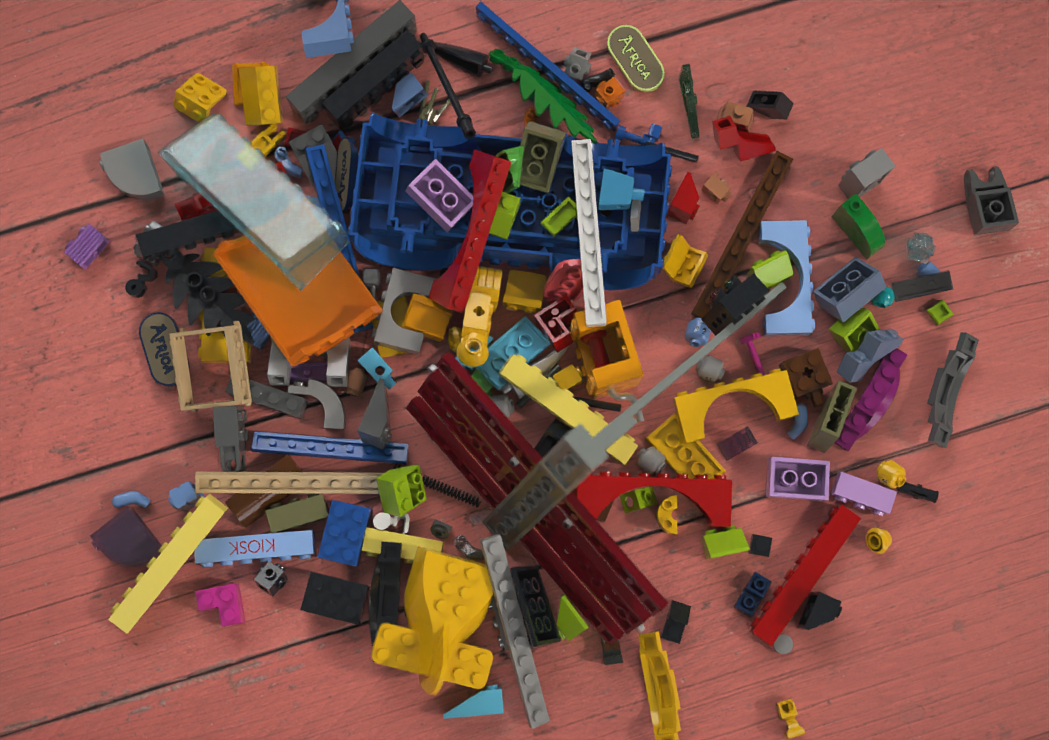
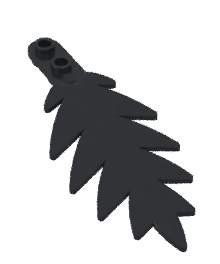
M179 250L178 253L171 257H166L165 254L159 256L168 267L165 279L166 284H169L174 278L173 301L175 309L179 308L189 293V325L194 323L204 308L205 329L215 328L219 321L221 327L234 325L233 321H239L243 340L254 344V339L246 325L254 321L255 318L245 312L234 310V308L246 303L243 296L235 293H221L235 286L230 278L208 277L223 269L219 263L192 262L199 258L200 254L182 255Z

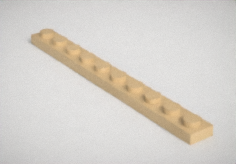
M196 472L195 493L379 494L376 478L384 473Z

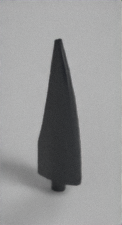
M435 42L436 48L434 51L436 55L454 64L461 70L478 77L481 76L483 71L491 74L493 67L486 65L489 55L461 46Z

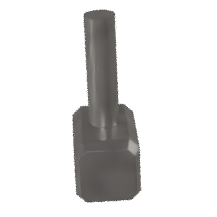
M365 269L363 271V283L377 301L376 290L381 288V274L378 269Z

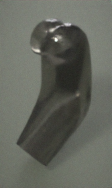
M459 535L455 538L454 545L468 560H485L482 549L473 547L465 536Z

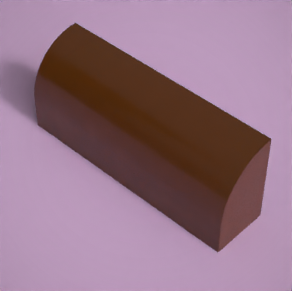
M287 454L265 472H302V470L293 458ZM236 493L226 500L225 503L242 525L247 528L263 516L266 510L270 509L271 505L280 503L292 493Z

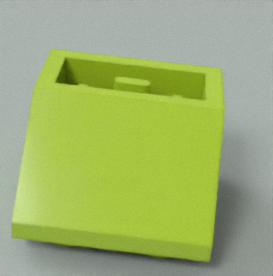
M778 250L770 254L769 258L765 261L760 259L754 262L746 276L749 277L754 273L768 289L790 279L794 274L788 252L786 250L783 252Z
M420 465L391 469L376 478L384 513L402 517L427 500Z

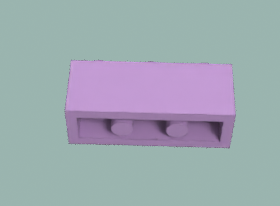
M840 472L837 473L830 495L834 496L838 502L846 503L848 501L854 503L853 507L861 510L867 508L872 510V514L883 517V514H890L897 492Z

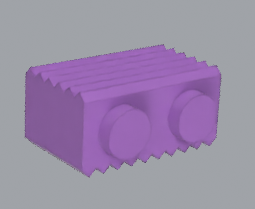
M88 224L79 230L78 237L75 240L67 243L64 253L86 270L110 243V240L92 225Z

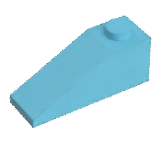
M486 685V689H482L445 712L444 719L503 714L502 688H498V685Z

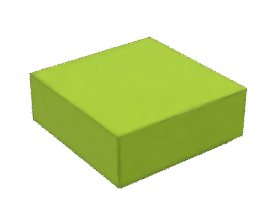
M943 299L926 310L937 326L954 315Z

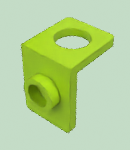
M652 486L620 495L625 513L657 505ZM627 497L632 498V507L627 505Z

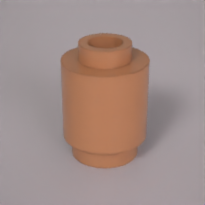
M355 367L354 370L349 371L348 386L344 387L346 388L344 393L359 397L360 393H363L368 378L365 370Z

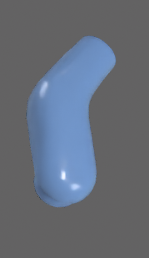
M278 147L275 152L276 161H282L288 175L301 178L303 169L290 161L284 147Z
M803 403L796 404L799 415L795 417L792 427L787 432L793 440L807 428L808 410Z
M138 491L121 493L112 499V505L117 509L130 504L147 508L151 502V499Z

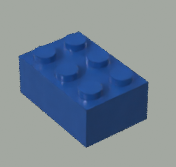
M332 500L318 558L358 567L366 527H369L373 510Z

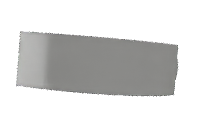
M309 379L308 387L305 386L304 382H294V385H288V393L311 395L322 403L325 410L324 428L345 429V408L341 398L334 389L321 381Z

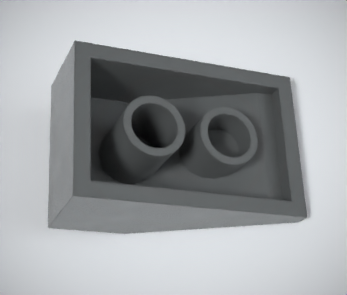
M323 125L289 141L314 190L315 187L305 148L324 144L335 183L337 151Z
M380 378L360 423L358 433L362 443L384 450L385 445H389L392 434H390L387 390L384 379Z

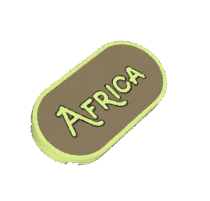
M621 25L612 30L608 37L607 48L631 87L637 91L652 92L659 88L664 78V68L642 33L630 25Z

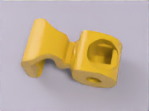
M788 699L776 703L779 718L785 720L786 726H788L785 739L804 735L805 730L795 719L798 713L793 700Z

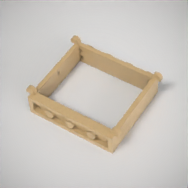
M233 321L234 325L192 331L180 328V332L170 333V346L173 354L172 362L175 368V382L178 388V402L180 403L181 411L192 410V412H196L198 409L241 404L251 405L252 399L239 321ZM224 331L234 400L194 404L184 336Z

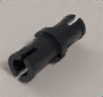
M905 482L903 486L897 487L898 493L913 496L917 500L920 498L936 503L939 491L924 488L920 484L914 485Z

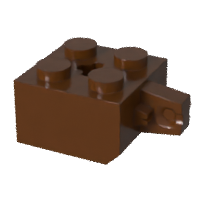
M819 348L779 364L781 371L787 370L795 399L805 396L806 399L810 398L814 407L824 403L821 397L823 388L832 385L833 382ZM804 371L808 372L809 376H803L802 373Z

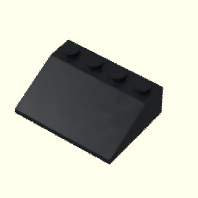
M538 565L510 568L523 622L528 633V641L532 650L560 642L561 640Z

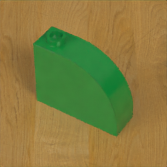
M857 194L841 204L831 216L867 260L884 247L885 237L880 224Z

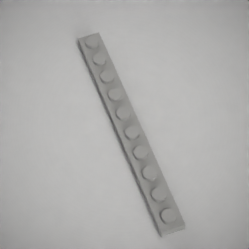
M496 534L480 540L528 724L533 729L550 722L501 535Z

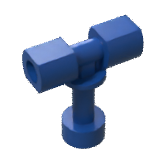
M651 124L648 135L644 134L641 137L627 132L626 127L619 125L615 139L622 141L624 138L644 146L646 141L652 143L658 141L662 127Z

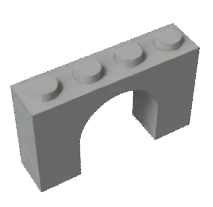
M393 268L392 273H388L385 284H389L387 291H383L381 302H384L383 312L376 317V320H379L378 328H373L371 336L374 339V345L419 356L424 334L398 326L392 319L391 308L398 299L413 296L414 293L428 298L435 278Z
M350 338L320 355L328 361L326 372L328 386H348L351 354ZM272 339L267 374L270 385L288 386L290 384L292 366Z

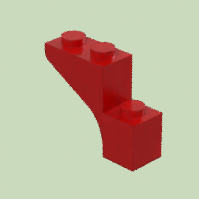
M731 116L712 121L714 140L720 150L734 146V152L740 162L776 151L775 145L767 134L737 130Z

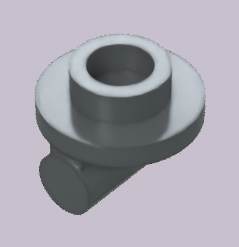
M434 519L430 530L436 538L445 539L450 534L452 526Z

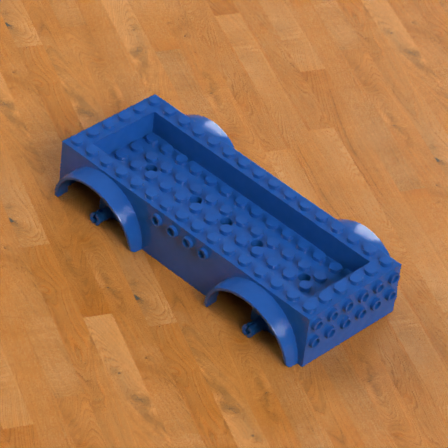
M372 113L369 123L363 122L360 135L356 183L353 190V207H351V222L348 229L350 241L353 242L354 247L362 256L388 267L413 271H430L451 266L466 237L472 209L447 233L405 192L408 185L436 159L470 193H474L473 178L469 168L474 149L495 156L503 150L519 147L522 139L476 134L472 139H466L462 129L458 126H429L428 121L423 119V122H421V119H416V124L388 119ZM566 133L549 193L523 185L508 193L521 198L520 207L509 237L505 240L489 234L480 263L482 261H489L492 265L508 263V266L511 267L527 265V268L530 269L547 267L550 268L552 273L555 266L564 260H581L577 217L555 237L541 225V222L568 196L576 203L571 140L582 139L573 138ZM608 139V144H594L591 142L604 290L612 291L643 286L651 279H655L663 268V258L661 256L665 248V239L663 237L667 227L665 218L669 206L667 198L670 193V184L668 182L672 173V165H670L671 154H665V143L662 142L648 146L619 145L620 140L615 139L614 145L613 139ZM604 169L634 178L633 188L644 189L638 232H631L632 200L630 209L611 210V215L609 216L602 215L600 210H598ZM551 201L554 204L552 206L545 205V202Z

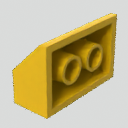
M277 66L239 68L245 124L283 123Z

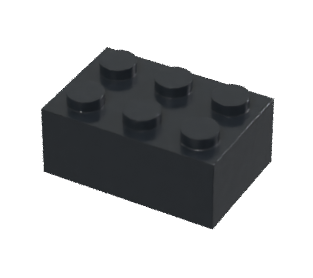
M311 571L300 610L360 625L370 586Z

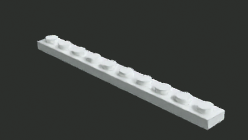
M591 139L571 140L586 327L606 326Z

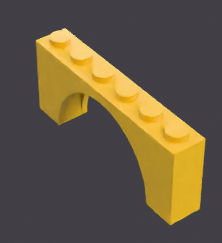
M204 248L201 262L219 263L212 254L217 248ZM224 269L208 276L229 278ZM203 308L199 314L200 321H202V328L200 329H205ZM221 331L212 332L210 336H207L206 333L199 334V339L201 340V347L198 349L199 359L204 364H229L224 334ZM243 342L246 364H251V345L248 342Z
M774 369L769 371L770 374L762 376V373L751 375V379L744 380L742 377L732 380L731 384L725 385V382L714 384V388L707 389L705 386L695 389L694 393L688 394L687 391L677 393V397H674L672 401L684 444L700 441L705 438L704 420L708 408L716 398L729 392L742 391L761 398L771 408L777 422L798 416L799 412L787 370Z

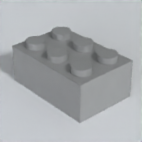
M882 148L877 152L872 150L865 155L861 162L857 160L845 172L846 174L841 177L842 181L838 186L848 199L855 194L861 197L880 184L896 166Z

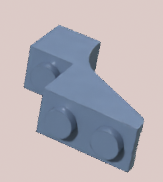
M893 329L867 332L858 351L845 353L837 373L850 383L862 381L868 369L876 361L898 348L904 339Z

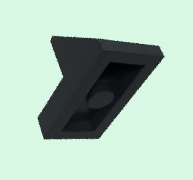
M674 600L671 601L660 638L680 644L685 625H688L691 606Z

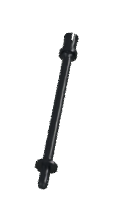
M421 33L420 39L422 41L423 53L428 54L457 114L456 123L462 129L464 137L472 139L476 135V131L471 124L472 119L470 115L464 113L434 51L436 43L433 39H428L426 33Z

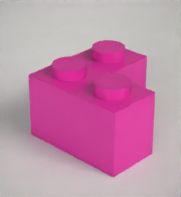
M239 583L196 591L199 611L219 608L222 627L246 622Z

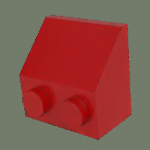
M687 172L667 213V215L687 224L689 219L693 221L700 207L697 204L699 195L690 172Z

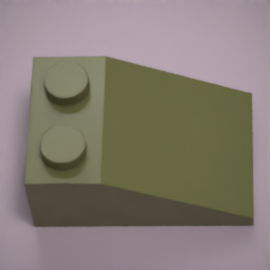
M528 122L520 145L524 147L520 185L549 193L566 132L534 122Z

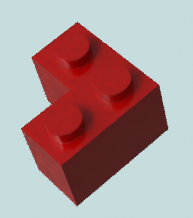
M567 295L534 314L538 327L557 353L573 343L571 334L566 327L572 323L571 320L577 309Z

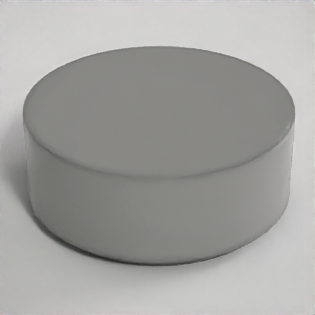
M780 634L774 642L773 648L777 653L787 654L793 648V640L786 634Z

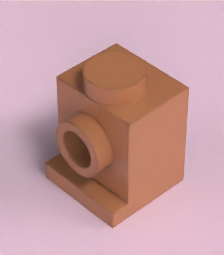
M715 172L704 183L701 190L715 203L719 204L721 201L725 202L732 193L728 183L723 179H719L717 177L719 173Z

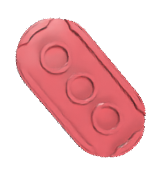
M564 260L555 266L543 287L544 298L547 297L549 302L554 303L565 295L570 300H573V302L581 297L583 294L581 260Z

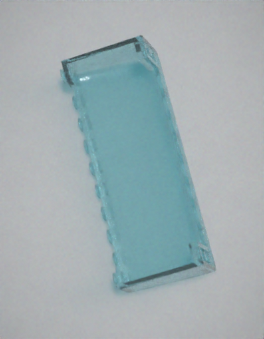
M212 113L157 152L186 184L189 183L265 254L300 291L349 243L346 237L347 232L343 229V226L336 219L332 221L329 218L330 214L323 207L319 209L315 206L316 201L310 195L307 197L303 195V189L298 184L292 185L289 182L291 180L289 176L283 171L279 173L276 170L278 167L270 159L266 161L263 158L265 155L258 148L254 150L251 147L252 143L245 136L241 138L238 135L240 132L232 124L229 125L220 113L217 115Z

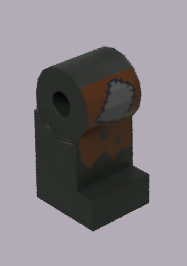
M601 636L604 665L623 663L619 640L610 646Z

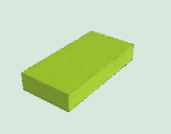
M568 196L541 222V225L555 237L577 217L576 203Z

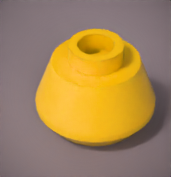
M453 326L448 332V344L454 352H457L462 328Z
M871 528L867 532L866 543L871 551L876 554H882L891 545L892 538L885 529Z

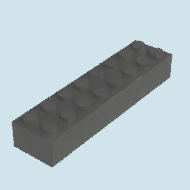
M401 0L396 2L354 38V43H351L350 52L335 54L286 95L291 109L305 124L316 120L318 114L324 110L322 102L406 30L413 36L416 34L415 15Z

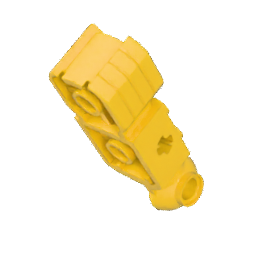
M478 267L466 304L460 344L457 347V356L464 365L477 367L484 364L488 359L489 350L487 343L491 328V316L493 312H496L502 278L501 269Z

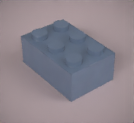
M855 257L815 289L813 293L820 308L841 322H845L887 286L879 270Z

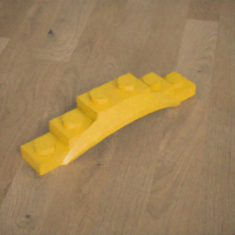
M659 631L639 634V652L655 739L679 740L678 731H681L677 710L681 709L674 670L669 668L666 650L662 651Z

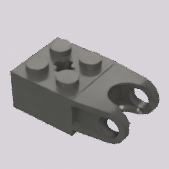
M992 166L989 169L988 182L981 181L974 170H966L964 174L965 198L974 235L1010 231L1019 223L1011 189L1007 186L1000 168Z
M244 406L213 407L215 447L220 448L221 468L223 472H243L246 468V441H248V429H245L244 422L247 421V411L244 410ZM233 460L237 464L235 470L231 467V462Z

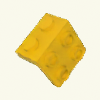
M196 73L175 91L173 107L205 126L209 122L211 108L226 95L227 90L202 74Z
M678 234L672 240L667 255L663 257V270L673 282L692 288L709 255L707 252L690 247L684 237Z
M510 270L503 298V306L509 310L516 311L521 309L531 314L541 311L546 276Z

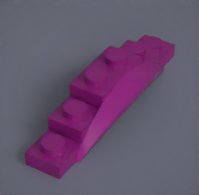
M896 348L882 357L872 379L846 418L840 436L835 441L836 445L848 452L854 442L866 434L882 418L897 392L900 381V367L907 357L906 353Z

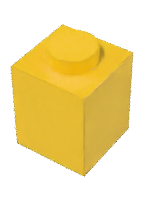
M571 364L553 375L552 378L558 382L557 386L562 390L564 388L571 390L582 383L581 377H583V374L578 366L574 367Z

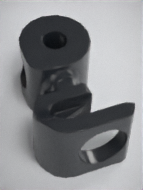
M137 261L136 264L149 270L150 273L148 275L138 274L139 278L129 280L126 283L125 289L132 297L141 298L147 291L145 282H152L157 279L158 272L150 265Z

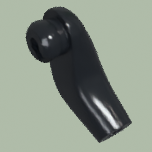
M609 68L583 79L580 82V86L585 91L590 92L592 87H597L602 81L607 82L615 77L613 69Z

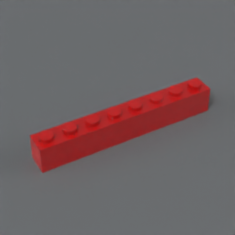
M844 505L834 506L828 513L830 517L827 522L823 521L817 529L819 533L815 539L812 537L806 544L808 549L804 554L800 553L796 558L794 569L787 571L783 577L785 581L782 586L778 585L772 593L774 595L770 602L767 601L761 608L763 613L759 618L755 617L751 622L750 627L752 628L749 632L768 646H772L861 520L858 515Z

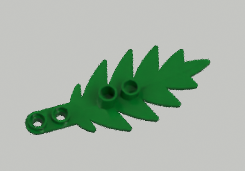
M494 49V51L489 52V60L494 64H503L504 70L512 72L513 81L520 78L519 84L522 100L526 101L528 99L534 102L537 116L548 110L555 129L565 120V124L573 138L580 133L586 139H591L592 143L597 144L598 141L592 134L594 129L583 121H587V117L575 109L576 103L560 94L562 90L539 76L540 73L519 63L518 59L505 55L504 51Z

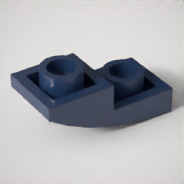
M754 572L736 601L734 608L748 617H752L772 581Z

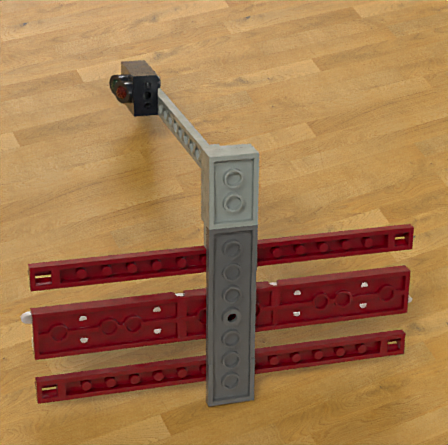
M754 273L743 282L733 274L730 279L724 282V290L718 286L715 291L710 293L709 307L711 310L701 319L714 333L715 337L594 437L580 423L565 435L544 458L536 452L535 448L531 446L451 353L447 352L443 355L436 366L432 364L427 368L430 374L417 391L421 397H414L406 406L409 413L493 509L482 523L493 535H501L506 551L510 550L520 541L610 646L617 642L624 635V632L628 634L635 629L641 634L645 630L643 623L651 616H655L662 611L668 602L624 551L620 549L619 545L613 541L612 537L601 527L600 523L596 521L572 491L609 457L605 450L637 423V420L633 417L636 413L787 288L783 282L767 293L769 289Z

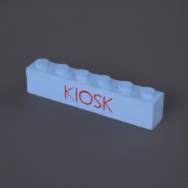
M306 530L203 539L194 550L195 564H201V567H213V563L221 562V566L233 565V561H240V564H250L253 559H260V563L272 562V558L279 557L280 561L291 560V556H299V559H309L312 554H316L315 531Z

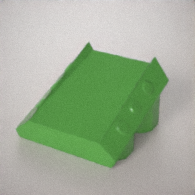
M519 146L503 150L495 155L496 157L511 161L502 191L508 194L520 187L524 147Z

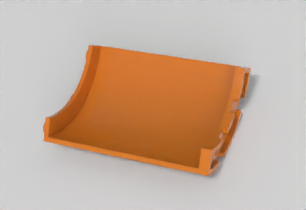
M305 201L290 203L287 209L275 219L262 227L254 228L251 233L245 236L220 242L217 245V249L212 253L292 367L310 359L308 356L312 354L319 356L355 334L354 329L358 328L361 324L366 326L383 312Z

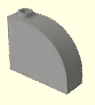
M144 139L100 153L102 160L99 163L102 170L106 171L111 182L125 195L140 200H150L165 195L148 144Z

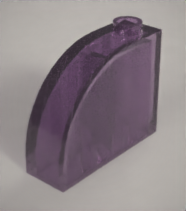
M127 506L90 535L93 540L91 543L96 550H101L106 557L121 565L145 566L153 557L157 559L161 554L158 551L162 546L133 507Z

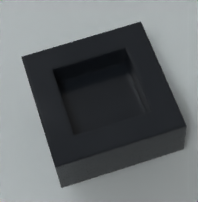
M752 534L749 554L769 557L772 538Z

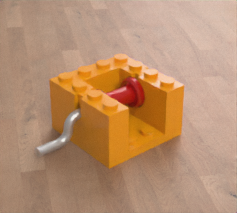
M617 300L605 304L606 326L586 327L585 310L574 313L569 332L572 340L577 345V348H575L577 359H581L583 366H580L583 377H587L588 380L586 384L588 395H592L593 399L609 395L618 401L628 400L633 405L638 400L636 396L628 392H618L637 387L644 374L621 301ZM642 410L635 414L637 423L645 421Z

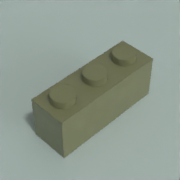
M311 493L307 495L308 498L303 500L298 497L289 500V504L283 506L281 503L271 505L270 509L266 510L271 533H280L327 519L329 509L325 495Z

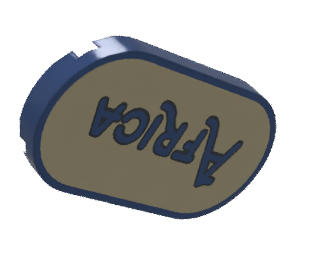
M352 137L342 138L337 152L335 187L344 214H347L350 211L348 208L353 206V190L357 174L358 149L357 146H354L356 141Z
M157 312L143 319L139 327V337L153 379L161 385L173 387L177 385L175 382V368L172 362L173 354L170 346V333L179 332V328L172 317L165 313Z

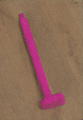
M756 332L741 338L740 341L741 344L746 343L757 373H762V376H764L763 367L752 342L761 337L760 333Z

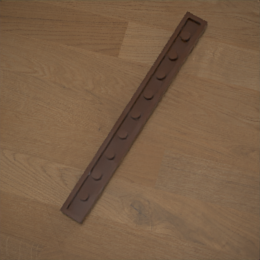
M779 151L775 152L691 315L703 318L711 310L709 301L715 289L720 286L724 290L728 280L734 274L793 158Z

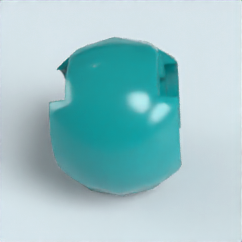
M886 287L871 301L878 307H889L895 299L894 291Z

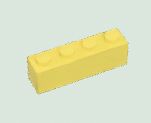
M366 527L362 551L366 552V556L377 558V555L381 554L382 541L402 543L401 558L405 559L404 563L413 564L418 546L442 552L444 542Z

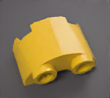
M677 495L669 496L663 500L657 507L655 515L660 528L671 535H677V520H674L671 515L672 511L677 509Z

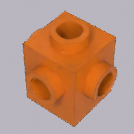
M615 77L607 82L602 81L596 87L595 99L606 109L616 107L621 102L620 100L624 98L625 90Z

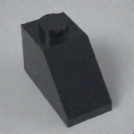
M753 90L746 107L752 108L753 111L772 119L787 120L794 103L783 92Z

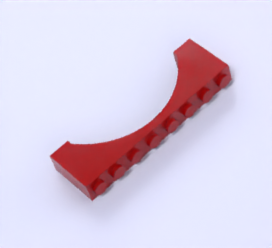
M475 149L469 165L473 178L474 195L468 231L455 260L441 277L433 280L428 298L447 309L463 313L511 165V161Z
M600 472V475H592L591 473L574 489V495H576L577 499L581 501L582 505L588 509L595 519L613 500L627 491L644 486H664L681 493L692 501L706 518L708 526L731 527L732 480L726 479V475H714V479H708L707 475L695 474V478H688V474H676V478H673L665 473H657V477H650V473H638V476H631L629 472H619V476H611V472Z

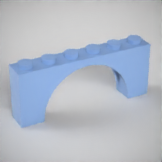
M807 220L761 221L758 226L759 244L770 245L782 251L786 250L797 267L800 279L799 291L794 302L786 309L777 313L766 314L762 318L763 337L809 336L812 330H815V320L812 319L811 314L814 311V301L811 300L810 294L813 292V282H810L812 264L809 263L811 245H808L810 227L807 226Z

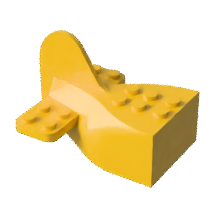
M418 546L404 596V606L409 628L390 623L381 624L371 651L373 661L377 664L419 674L420 686L427 694L433 696L440 691L444 681L475 689L483 688L488 679L493 654L488 649L463 642L481 625L494 596L486 564Z

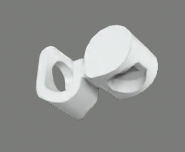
M378 513L373 517L372 523L376 529L384 530L390 525L396 527L400 519H405L402 534H405L409 529L410 518L407 513L402 517L394 516L393 518L388 513Z

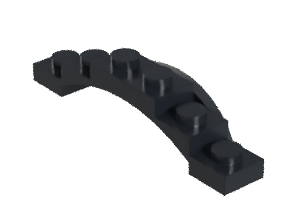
M381 542V555L378 557L374 569L369 597V627L372 647L381 624L390 623L397 625L402 543Z

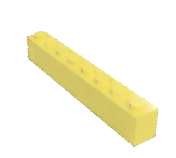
M520 354L510 355L498 372L499 376L572 429L581 423L590 435L594 437L608 425L603 420L605 418L597 411L594 413L588 409L589 405L584 401L575 400L572 392L565 388L563 390L559 388L557 381L551 377H548V379L544 377L542 370L534 365L532 367L526 363L527 360ZM625 434L607 448L605 452L618 463L625 465L638 445L634 443L635 439Z
M210 493L206 498L202 496L195 504L197 509L194 513L189 512L182 520L185 522L182 528L177 527L170 535L173 538L170 543L165 542L158 550L161 553L158 558L153 557L146 565L149 568L145 574L141 572L134 580L136 583L133 589L129 587L122 595L124 598L121 604L117 602L110 610L112 615L108 620L125 633H129L228 509Z

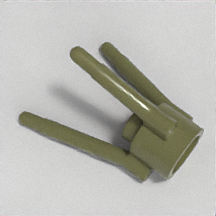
M429 80L426 81L424 89L427 92V94L430 84ZM438 88L434 89L428 106L425 107L427 97L422 100L418 113V119H421V122H423V119L427 120L428 125H432L433 122L437 123L440 115L451 103L448 99L437 114H435L436 110L432 108Z

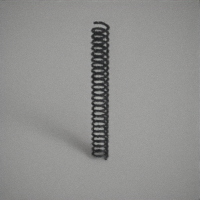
M426 475L423 476V484L426 487L429 486L430 489L433 487V490L436 489L437 492L440 490V493L443 492L444 495L446 493L447 496L451 494V498L454 496V499H457L458 497V501L464 502L465 500V504H472V506L476 504V508L479 507L481 501H479V497L475 501L476 495L472 498V494H470L468 497L469 493L467 492L465 495V491H463L461 494V489L457 494L458 488L454 491L453 486L450 490L451 485L447 488L446 483L443 487V482L439 487L440 480L436 484L435 479L432 484L433 478L428 483L429 476L426 480Z

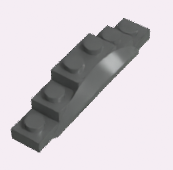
M965 332L960 333L956 349L949 350L944 368L937 369L927 404L932 406L928 423L932 424V429L928 441L941 448L947 447L949 437L953 432V413L957 396L964 377L975 358V351L979 339Z

